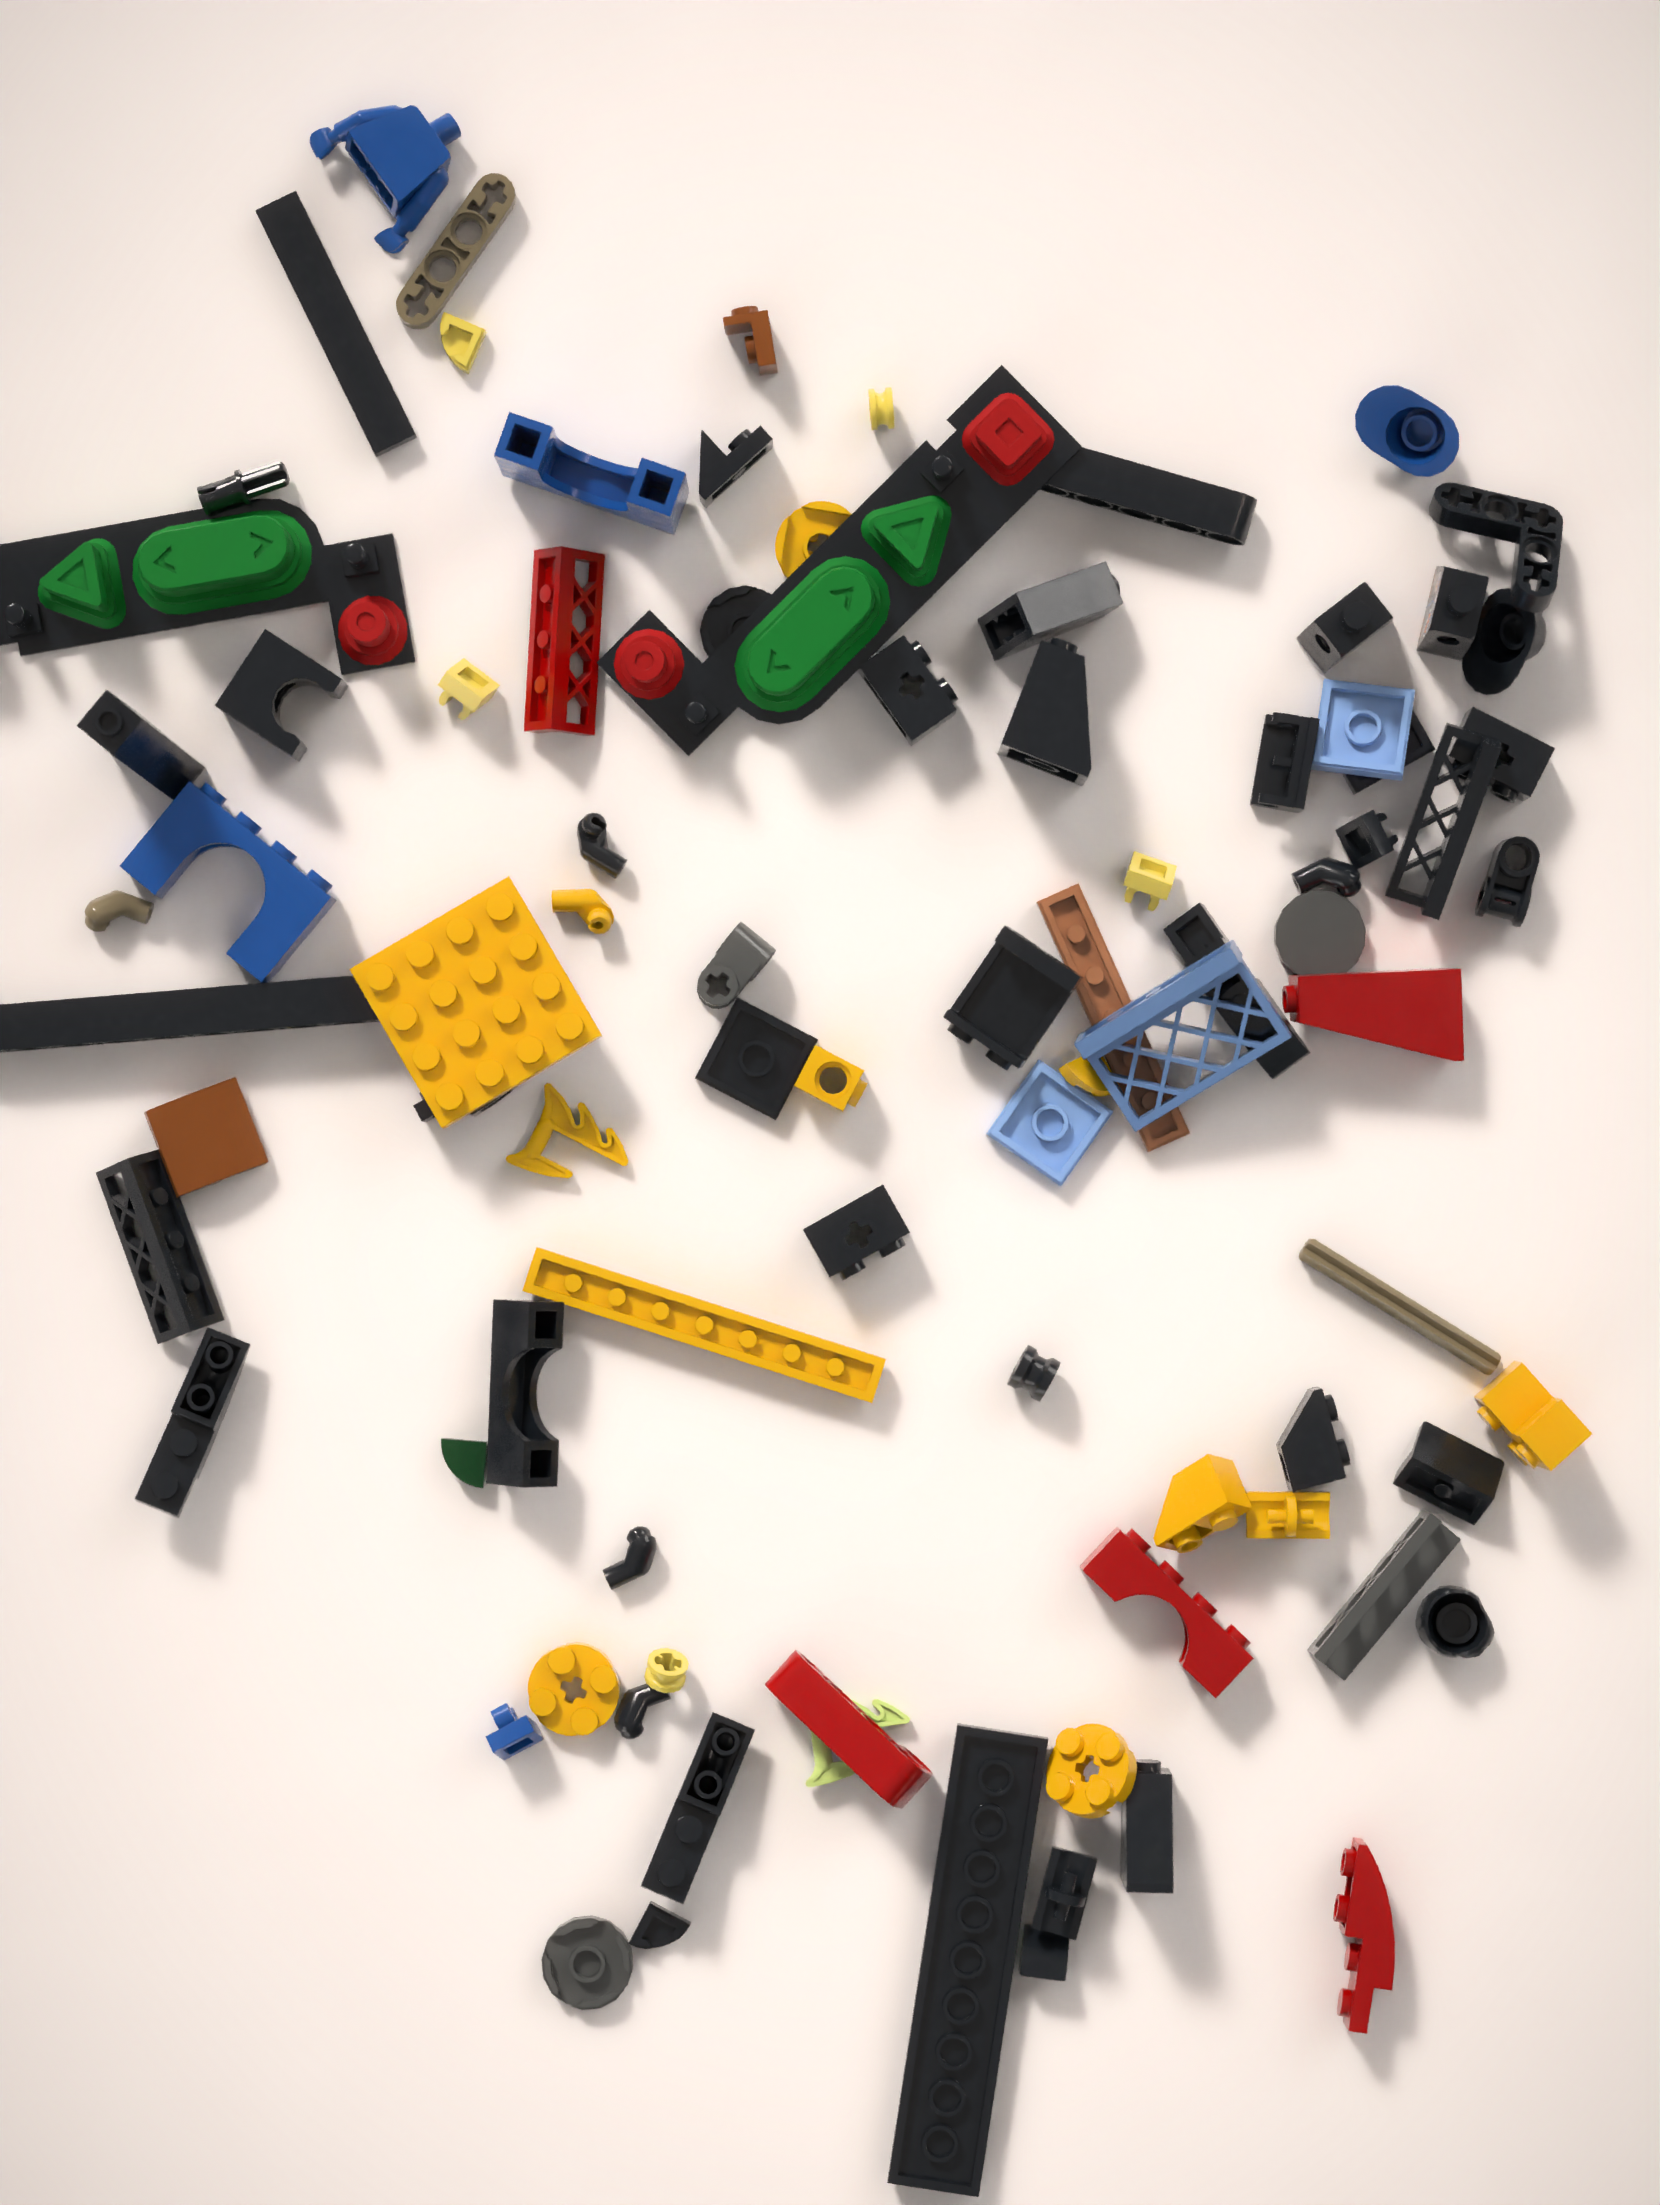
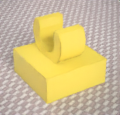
M463 658L447 670L440 680L438 686L445 691L439 697V704L444 706L454 697L463 704V709L459 713L458 718L464 720L491 700L500 685Z
M1134 851L1123 884L1127 886L1124 896L1125 902L1131 903L1134 894L1137 891H1141L1150 895L1147 910L1154 911L1160 899L1167 901L1177 866Z

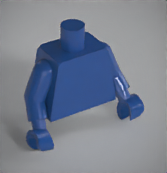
M388 105L359 110L334 124L333 130L329 127L318 129L311 134L309 142L316 158L319 157L320 160L329 155L338 143L346 142V151L389 212L397 220L393 227L383 230L374 238L385 251L396 254L401 252L409 242L405 235L409 231L413 232L448 185L449 177L447 172L451 155L445 146L460 138L461 130L456 120L449 113H445L428 123L415 105L404 108L397 105Z

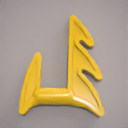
M550 1083L544 1085L545 1105L540 1120L535 1126L526 1146L520 1152L506 1157L508 1163L534 1173L549 1177L571 1178L573 1176L571 1170L541 1155L555 1130L622 1166H627L629 1163L624 1147L612 1128L606 1129L608 1142L603 1143L600 1131L589 1109L582 1102L577 1105L580 1113V1124L576 1125L567 1102Z

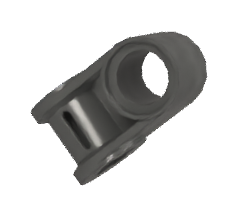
M741 921L716 951L714 958L701 972L697 984L699 999L711 1009L728 1007L745 986L755 979L777 950ZM721 977L726 978L725 988L729 994L724 996L718 993L714 998L709 996L710 985L706 981L709 978L715 981Z

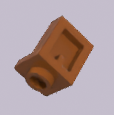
M743 306L733 309L731 316L723 317L726 335L753 332L752 336H746L744 339L748 363H758L760 376L778 373L768 310L758 311L757 306Z

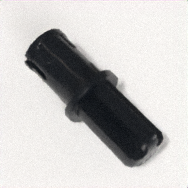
M277 461L242 473L240 469L235 470L233 476L197 487V492L202 508L206 515L234 504L245 502L246 505L251 504V498L286 487L290 482V478L283 462Z

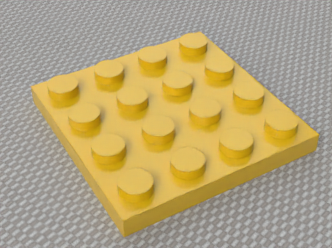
M509 876L349 969L442 1129L454 1124L603 1036Z

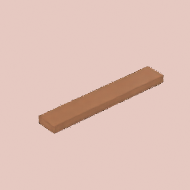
M1079 883L1037 901L1038 909L1062 962L1084 977L1075 991L1090 1025L1093 1026L1130 1003V997ZM1144 1031L1141 1047L1152 1049ZM1137 1036L1125 1043L1136 1045ZM1114 1049L1104 1055L1112 1073L1129 1076L1134 1053ZM1139 1055L1134 1078L1161 1083L1163 1071L1158 1060ZM1117 1082L1125 1094L1127 1084ZM1132 1086L1129 1102L1139 1117L1156 1106L1159 1091ZM1164 1093L1162 1103L1173 1095ZM1179 1107L1174 1108L1138 1130L1147 1152L1190 1134Z

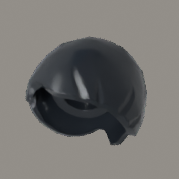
M1453 1585L1439 1586L1427 1594L1417 1610L1415 1626L1421 1641L1442 1656L1457 1658L1458 1656L1463 1658L1478 1657L1493 1641L1495 1631L1492 1621L1485 1611L1479 1596L1468 1589Z

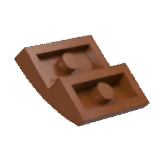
M236 1077L144 1112L177 1198L269 1162Z

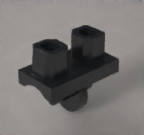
M1052 1846L1031 1923L1032 1929L1058 1934L1073 1940L1077 1939L1097 1864V1857Z

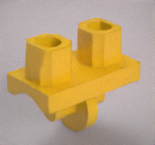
M1246 1491L1252 1509L1246 1512L1247 1539H1330V1492Z

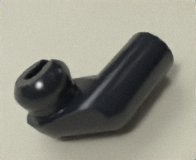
M589 813L579 821L577 827L580 855L584 860L617 879L628 860L608 848L605 818L598 813Z
M637 1526L631 1529L627 1534V1541L630 1544L625 1559L603 1569L604 1576L611 1590L649 1572L657 1550L656 1538L651 1536V1532L647 1527Z
M647 1683L626 1691L614 1716L615 1727L620 1731L622 1737L626 1739L639 1737L644 1731L642 1721L647 1708L670 1700V1693L658 1692Z

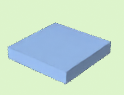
M1324 679L1318 714L1320 720L1311 770L1402 781L1415 690Z
M1038 1059L986 1135L1061 1187L1113 1114V1111L1077 1085L1072 1086L1061 1074Z

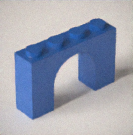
M512 412L508 413L494 453L500 471L505 477L675 535L689 495L687 477L683 471L642 457L638 468L623 466L597 458L561 441L556 436L553 426Z
M189 781L120 864V867L155 896L163 898L190 864L201 854L219 847H234L248 852L257 861L263 872L265 880L264 902L257 916L226 954L261 983H268L337 901L328 894L333 885L313 869L305 875L295 867L293 862L297 859V856L276 840L271 846L257 836L262 827L242 811L234 817L224 809L222 805L227 799L207 782L199 788Z

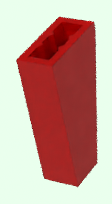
M1459 968L1288 975L1289 985L1283 986V1010L1285 1013H1290V1021L1442 1059L1464 1061L1461 969Z

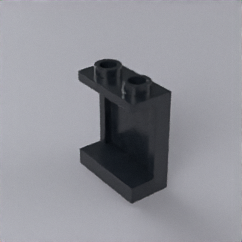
M1004 925L994 940L996 941L953 1006L946 1011L943 1017L951 1022L947 1029L949 1032L969 1045L973 1039H976L989 1048L985 1056L1008 1071L1011 1065L1018 1069L1024 1066L1084 977L1011 927Z

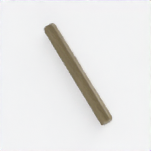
M1309 1238L1300 1250L1298 1256L1300 1260L1482 1373L1491 1375L1499 1365L1501 1355L1316 1239Z

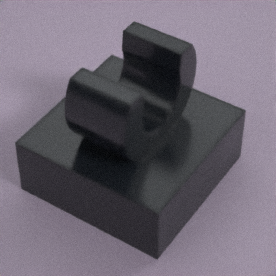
M1371 810L1335 830L1350 861L1357 870L1394 851L1392 845L1397 843L1398 837L1396 834L1390 837L1386 835L1381 825V822L1387 819L1385 813L1376 814L1374 810Z

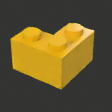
M1513 1361L1474 1396L1482 1406L1476 1411L1478 1415L1493 1431H1497L1501 1427L1512 1439L1507 1445L1510 1451L1525 1466L1529 1465L1533 1469L1538 1466L1552 1471L1592 1435L1590 1430L1564 1401L1553 1397L1522 1362Z

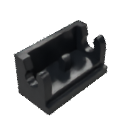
M1273 712V715H1265L1250 805L1293 813H1300L1304 810L1319 718Z

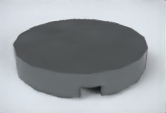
M1312 890L1296 896L1282 909L1274 925V946L1280 961L1294 974L1346 973L1358 962L1365 947L1366 928L1359 910L1346 897L1332 891Z
M593 1915L574 1917L559 1925L548 1938L541 1959L543 1978L551 1993L560 2001L562 2000L566 2004L572 2005L571 2007L581 2010L602 2008L615 2001L628 1985L634 1966L632 1947L624 1932L610 1920Z

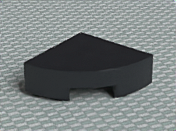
M650 1901L629 1940V1944L642 1949H652L668 1945L682 1937L688 1930L691 1922Z

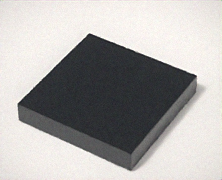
M737 997L695 1079L777 1120L818 1039Z

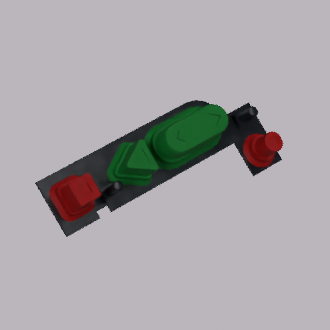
M1001 365L947 419L956 431L937 450L926 440L703 663L650 609L596 663L688 756L738 707L759 721L779 725L801 721L818 710L859 670V666L869 660L1082 446Z
M253 499L251 504L246 505L245 502L234 504L206 515L202 508L0 544V646L18 643L21 657L329 602L341 675L416 662L393 533L324 545L316 524L301 508L281 499Z

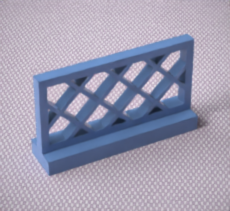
M1233 939L1078 1034L1074 1043L1075 1047L1083 1059H1088L1135 1132L1292 1037L1291 1032L1243 960V954ZM1239 973L1249 988L1246 1005L1218 999L1222 983ZM1215 988L1213 998L1203 996V994ZM1253 996L1262 1009L1251 1007ZM1192 1001L1211 1005L1206 1029L1179 1023L1182 1009L1185 1005ZM1216 1007L1244 1013L1239 1036L1211 1030ZM1176 1012L1174 1022L1164 1020V1018ZM1249 1014L1268 1018L1277 1032L1263 1042L1243 1037ZM1153 1025L1172 1029L1167 1053L1141 1047L1143 1034L1146 1029ZM1177 1031L1204 1037L1199 1060L1173 1054ZM1137 1036L1136 1045L1125 1043ZM1209 1038L1236 1044L1233 1060L1225 1065L1204 1061ZM1241 1045L1252 1047L1239 1056ZM1114 1049L1134 1053L1129 1076L1110 1072L1101 1057ZM1139 1055L1165 1060L1161 1083L1134 1078ZM1174 1062L1196 1067L1197 1072L1194 1084L1186 1089L1166 1085L1170 1063ZM1202 1069L1214 1071L1200 1079ZM1117 1082L1127 1084L1125 1094ZM1132 1086L1159 1091L1156 1106L1139 1117L1129 1102ZM1164 1093L1174 1095L1162 1103Z

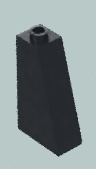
M107 689L76 725L111 755L172 800L176 798L189 781L193 783L205 769L201 763L138 711Z

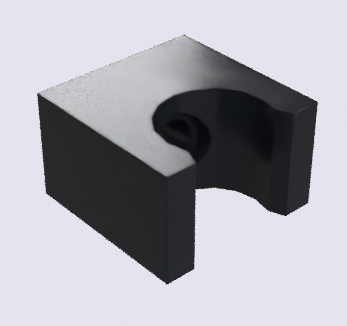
M265 629L215 706L224 714L300 762L308 748L296 735L284 730L280 720V707L284 698L298 687L315 686L324 690L331 698L341 699L349 686L342 678Z

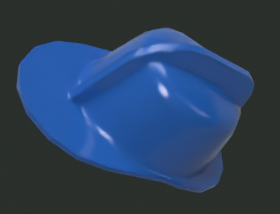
M1384 385L1370 391L1358 405L1355 413V429L1361 441L1371 451L1403 471L1414 476L1431 477L1444 472L1454 462L1459 450V432L1454 420L1439 406L1416 392L1399 385Z

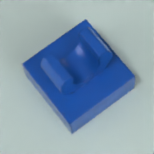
M508 1703L490 1711L498 1730L485 1737L492 1752L503 1761L544 1740L537 1723L527 1715L518 1718L515 1710L512 1707L510 1708Z

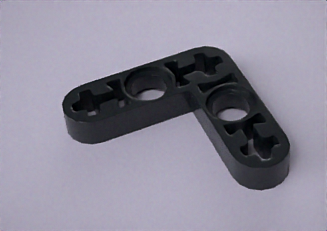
M1448 482L1436 487L1429 506L1431 518L1439 525L1447 528L1516 543L1510 588L1511 600L1520 609L1528 612L1537 613L1547 609L1557 587L1563 531V517L1560 512L1544 503ZM1486 511L1501 513L1505 516L1506 520L1493 519L1486 514ZM1526 553L1540 554L1546 558L1547 562L1534 561ZM1530 579L1538 580L1536 591L1531 590Z

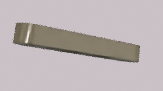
M490 173L484 175L475 184L400 291L396 300V309L400 320L407 327L424 329L436 320L511 213L515 205L516 194L512 182L506 176L499 173ZM498 186L503 187V197L506 201L503 204L495 201L491 205L487 214L489 218L494 220L489 224L480 213L470 209L473 205H476L481 212L488 200L484 191L487 188L496 190ZM466 221H473L482 229L480 240L472 245H465L456 237L458 226ZM440 258H447L456 266L454 277L446 282H439L430 274L432 263ZM421 279H424L433 290L442 294L439 298H436L430 292L424 303L428 313L425 316L417 313L412 318L408 316L410 309L406 302L409 299L418 301L421 298L425 288L418 283Z

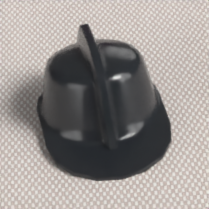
M1510 588L1496 590L1488 596L1482 607L1475 639L1462 658V670L1466 682L1476 692L1484 695L1499 694L1509 688L1519 675L1525 661L1540 652L1546 639L1547 632L1546 623L1542 616L1543 611L1536 613L1520 609L1511 600Z

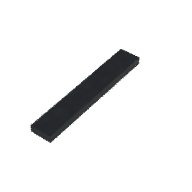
M297 192L289 193L255 210L375 456L378 457L417 438Z

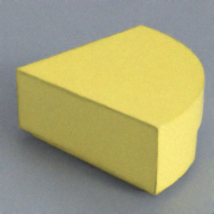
M443 312L440 332L444 350L456 367L469 374L487 332L481 327Z

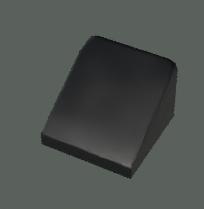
M1024 1924L1019 1974L1026 1977L1066 1981L1069 1938L1032 1929L1031 1924Z

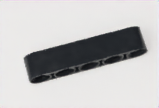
M1084 447L1040 489L1051 494L1239 546L1245 545L1257 504V499L1242 492Z

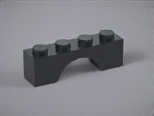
M493 1299L486 1484L521 1488L557 1487L559 1440L550 1434L539 1415L537 1383L541 1369L547 1359L553 1353L563 1348L564 1302Z

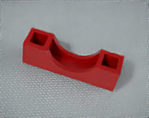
M1116 1527L1079 1567L1115 1602L1134 1595H1151L1171 1604L1181 1617L1185 1635L1184 1646L1178 1662L1211 1695L1217 1698L1254 1659L1245 1650L1251 1642L1232 1624L1224 1630L1212 1618L1218 1610L1199 1592L1191 1598L1179 1586L1184 1578L1166 1560L1158 1566L1150 1559L1146 1553L1151 1546L1131 1528L1124 1534Z

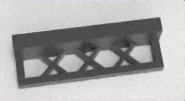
M1422 1509L1307 1649L1344 1681L1461 1540L1444 1526L1441 1520L1425 1509Z

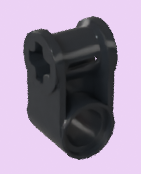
M1516 836L1501 841L1495 847L1487 875L1477 898L1476 916L1483 917L1486 913L1511 920L1513 926L1521 927L1529 907L1532 894L1531 888L1540 860L1538 847L1532 840ZM1511 845L1521 847L1526 854V863L1519 871L1511 869L1505 860V853ZM1495 898L1510 902L1512 905L1495 901Z

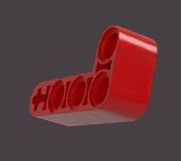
M795 1650L765 1683V1686L797 1718L891 1806L903 1809L933 1775L932 1771L906 1747L898 1745L798 1650Z

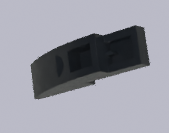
M1200 902L1163 929L1186 962L1184 964L1186 968L1229 942L1205 905ZM1239 973L1222 983L1218 999L1246 1005L1249 988ZM1256 978L1292 1034L1290 1039L1256 1059L1272 1079H1276L1311 1052L1260 979ZM1215 988L1205 993V995L1213 998ZM1253 996L1251 1007L1262 1009ZM1216 1007V1010L1236 1036H1239L1244 1013ZM1249 1014L1243 1037L1263 1042L1277 1033L1268 1018Z
M207 1328L171 1409L172 1415L136 1494V1502L179 1519L195 1480L200 1477L227 1412L251 1347L249 1343L212 1328Z
M712 1712L640 1887L682 1905L684 1904L755 1729Z

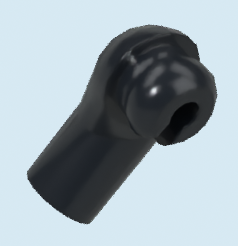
M1330 857L1323 858L1291 873L1293 882L1300 894L1326 883L1337 887V891L1341 896L1352 897L1360 891L1362 886L1359 880L1360 872L1354 865Z

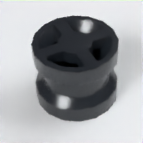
M1027 1345L1014 1367L1007 1385L1015 1389L1022 1387L1028 1390L1031 1398L1040 1402L1054 1379L1061 1362L1054 1358L1045 1359L1038 1355L1036 1348Z

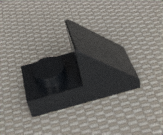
M761 425L752 433L748 429L742 431L728 445L731 452L727 456L701 430L699 498L706 508L773 448V438Z

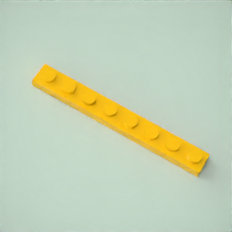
M536 1247L522 1290L552 1301L564 1302L565 1305L870 1403L873 1402L886 1361L885 1358L539 1247Z

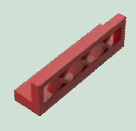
M564 546L534 550L524 732L538 734L561 732L582 736H595L599 665L596 662L599 660L605 554ZM576 561L589 563L588 583L583 588L575 579ZM578 606H580L586 616L585 628L580 633L572 624L573 611ZM576 651L583 660V673L577 679L569 669L570 657ZM573 697L581 706L580 724L566 722L567 703Z

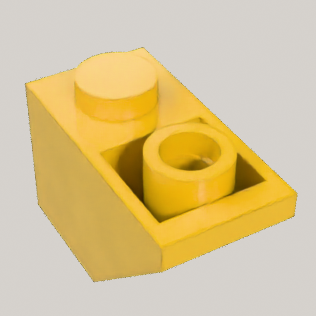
M1207 1454L1172 1476L1153 1537L1157 1547L1174 1550L1178 1553L1193 1551L1202 1545V1539L1215 1531H1223L1237 1524L1239 1516L1252 1509L1233 1460Z

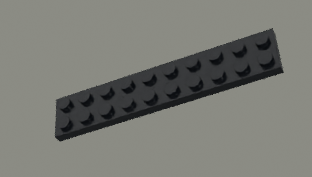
M961 1723L956 1725L887 2183L979 2197L1048 1737Z

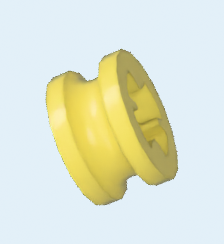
M891 387L885 388L883 393H877L874 389H868L871 430H877L878 426L882 424L887 425L889 429H894Z
M660 1648L654 1650L649 1654L647 1661L648 1667L644 1676L646 1683L658 1692L674 1693L679 1691L684 1686L686 1679L685 1674L689 1664L687 1658L674 1649Z

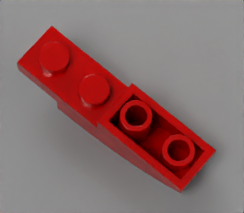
M1353 1837L1351 1849L1344 1848L1340 1874L1346 1877L1344 1895L1337 1894L1333 1912L1334 1922H1339V1929L1343 1935L1355 1938V1943L1349 1942L1346 1948L1344 1968L1350 1971L1348 1989L1341 1988L1337 2015L1343 2017V2023L1348 2031L1367 2034L1374 1988L1390 1991L1393 1988L1395 1937L1390 1903L1379 1867L1364 1840Z

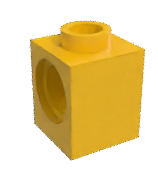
M815 1045L794 1087L843 1112L847 1104L856 1107L868 1083L860 1079L864 1072L863 1069ZM828 1068H838L846 1076L847 1084L837 1094L827 1093L820 1086V1076Z

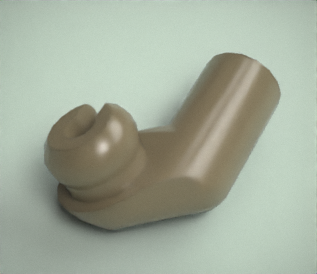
M114 890L88 903L84 911L86 915L85 924L90 930L95 932L105 931L110 925V921L120 916L147 924L151 918L154 903L119 890Z

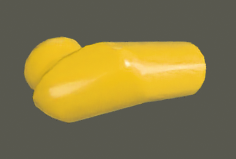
M552 890L553 913L577 912L588 925V929L594 934H604L609 931L614 922L612 908L595 890Z

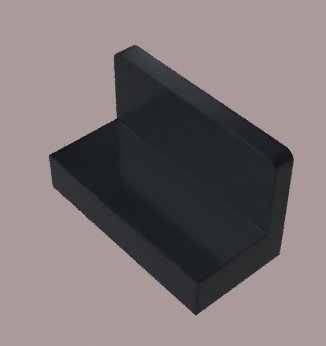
M1424 1421L1418 1430L1412 1451L1396 1472L1393 1484L1475 1525L1495 1498L1505 1464L1503 1460Z

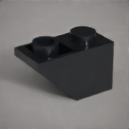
M1317 1386L1306 1391L1276 1443L1287 1488L1292 1492L1346 1478L1344 1466L1350 1465L1345 1441L1343 1438L1336 1440L1332 1422L1338 1421L1334 1399L1331 1394L1324 1396L1323 1389Z

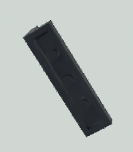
M1446 722L1385 891V896L1418 906L1421 909L1422 915L1437 920L1440 919L1502 750L1499 739ZM1452 737L1478 744L1472 761L1454 769L1447 756ZM1443 762H1445L1449 772L1439 776ZM1467 772L1462 786L1458 775ZM1453 779L1460 793L1457 803L1438 812L1431 798L1434 787ZM1429 804L1433 815L1423 819ZM1452 814L1449 825L1446 828L1442 819ZM1437 821L1444 835L1440 847L1423 854L1416 841L1418 831ZM1412 848H1414L1418 857L1408 861ZM1437 857L1431 871L1427 861ZM1422 864L1429 878L1423 895L1398 888L1403 873Z
M158 1149L127 1158L96 1172L157 1344L223 1321L222 1311L181 1198H177ZM120 1173L127 1189L126 1197L120 1193L115 1179V1175ZM134 1219L139 1222L141 1227V1240L136 1237L133 1229ZM149 1263L155 1266L158 1274L157 1283L150 1276L148 1270ZM165 1305L171 1310L176 1328H169L164 1314Z

